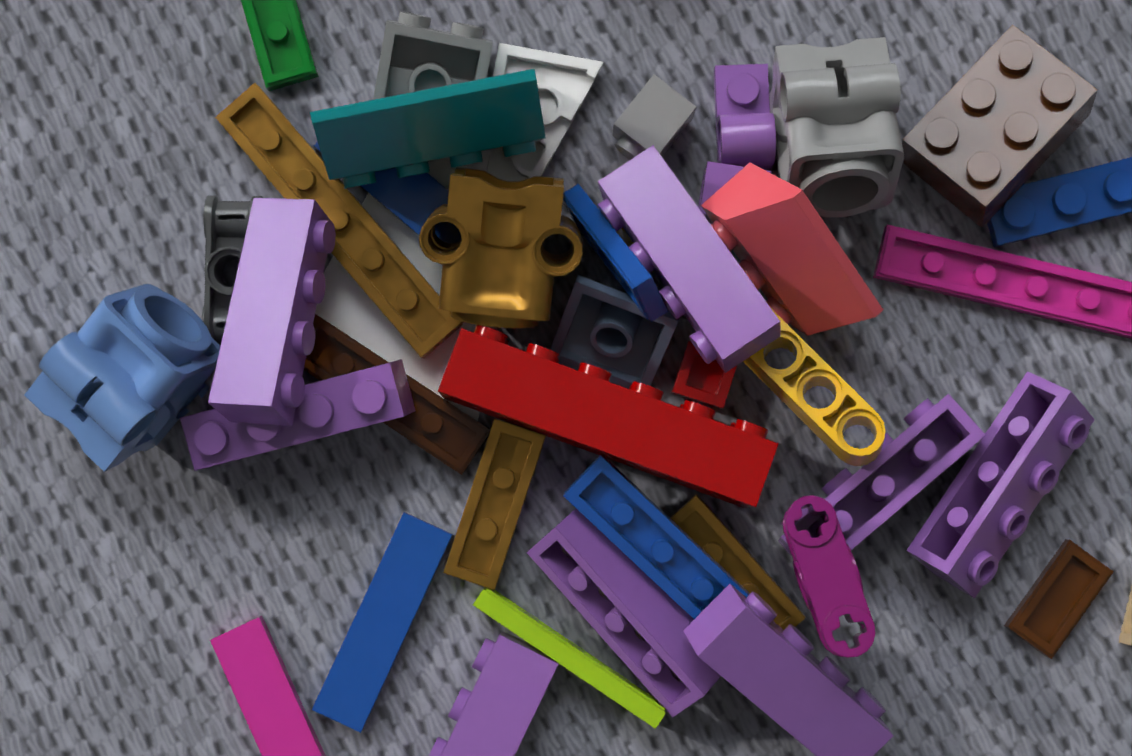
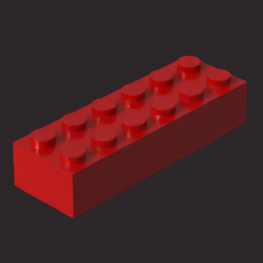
M476 325L474 332L461 328L438 392L444 399L599 456L602 453L610 460L742 508L757 507L779 444L766 439L768 429L737 419L736 423L731 422L730 426L713 420L716 413L715 410L692 401L685 400L684 404H680V407L661 401L664 394L663 391L640 382L633 381L629 389L609 382L612 375L611 372L588 363L581 362L578 370L559 364L558 358L560 354L536 344L529 343L526 351L509 346L508 335L487 326Z

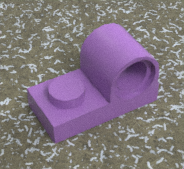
M768 64L715 65L714 94L717 163L745 167L750 162L764 170L771 171L776 155V128L774 115L770 113Z

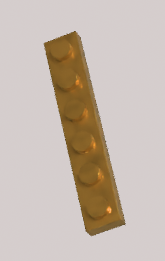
M256 83L252 84L215 117L285 199L316 200L335 227L336 240L331 253L421 358H426L464 325L462 321L452 318L450 311L439 309L440 295L348 188H344L341 180H329L323 159Z

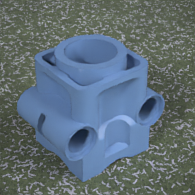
M143 284L106 296L78 333L72 332L54 344L40 361L39 368L42 370L41 374L24 396L44 415L59 421L67 427L79 442L83 452L105 472L119 465L138 451L145 452L157 446L175 423L189 412L186 407L197 395L201 398L204 397L209 389L205 381L216 368L220 345L211 337L202 319L185 303L154 285Z

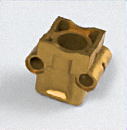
M459 167L455 169V173L450 175L448 204H443L433 211L422 226L419 234L420 247L424 255L432 262L443 264L439 309L450 311L452 318L462 322L499 328H531L537 326L539 321L550 320L554 276H564L574 271L579 265L583 254L581 234L578 226L569 217L561 215L564 179L533 176L522 181H506L493 176L485 170ZM439 222L454 224L459 229L462 240L451 244L443 242L435 232V224ZM552 234H562L571 240L572 246L567 252L554 255L544 249L542 242Z

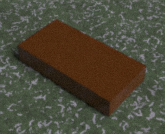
M1065 539L1004 626L1041 654L1052 659L1114 571L1071 540Z

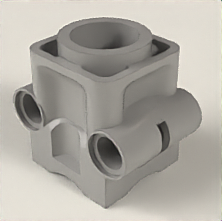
M885 37L856 39L848 44L835 47H817L808 44L775 46L773 83L769 93L770 113H773L775 119L778 171H773V175L802 189L822 217H846L863 213L867 210L883 208L889 205L894 198L904 160L896 116L900 107L901 91L898 68L895 63H890Z

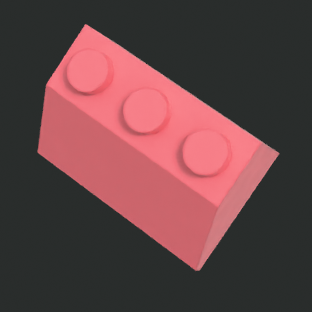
M749 162L701 205L713 222L711 226L729 251L733 250L741 261L739 265L757 290L761 289L768 299L766 301L767 304L787 324H791L805 335L809 336L875 318L883 311V308L802 189Z

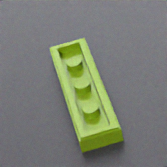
M485 587L473 603V606L653 728L656 729L665 716V708L652 695L498 591Z

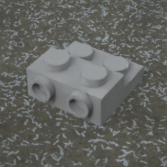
M400 11L398 21L389 19L386 21L373 100L487 78L493 41L482 38L484 30L482 27L452 22L451 32L430 28L431 17Z

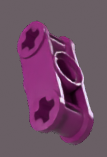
M803 496L793 502L785 512L782 521L783 533L793 559L792 564L800 591L807 608L811 612L824 648L836 656L858 657L867 652L872 646L876 632L863 593V584L857 564L849 546L846 544L832 505L824 498L818 496ZM807 508L811 516L821 515L823 519V524L816 529V538H811L807 530L798 531L795 527V522L802 517V509ZM842 615L845 616L848 623L858 622L861 632L853 636L854 646L850 648L846 641H835L832 634L833 630L840 627L839 617Z

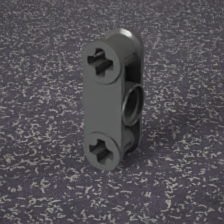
M208 195L205 199L203 214L206 238L205 296L202 321L207 326L211 337L219 345L222 342L224 325L226 324L234 288L228 287L223 281V269L228 262L240 259L253 198H263L262 196H253L251 201H220L217 195ZM227 219H244V220H227Z

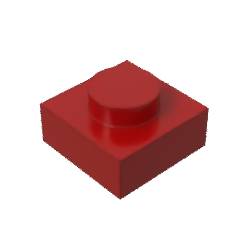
M688 341L671 393L722 410L737 366L724 373L716 360L707 364L693 343Z

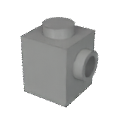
M653 74L614 123L612 136L618 140L615 147L626 158L631 160L654 145L663 157L693 119L696 106Z

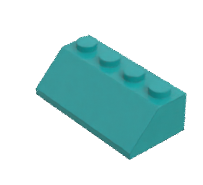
M535 69L310 112L312 125L329 180L343 178L344 188L376 183L375 172L396 168L398 178L430 172L428 162L449 158L451 168L483 162L481 151L503 147L504 157L536 152L535 141L546 138Z

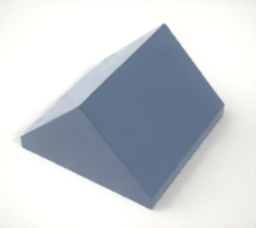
M578 275L550 350L560 354L558 358L559 364L578 370L580 363L584 362L611 372L612 375L609 382L629 389L633 381L651 386L680 318L675 319L668 310L667 313L651 322L650 319L647 320L628 294Z

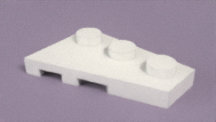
M499 43L493 77L535 69L546 138L535 141L536 152L504 157L503 147L481 151L483 162L477 163L476 169L485 170L493 176L506 181H522L533 176H543L597 78L603 62Z

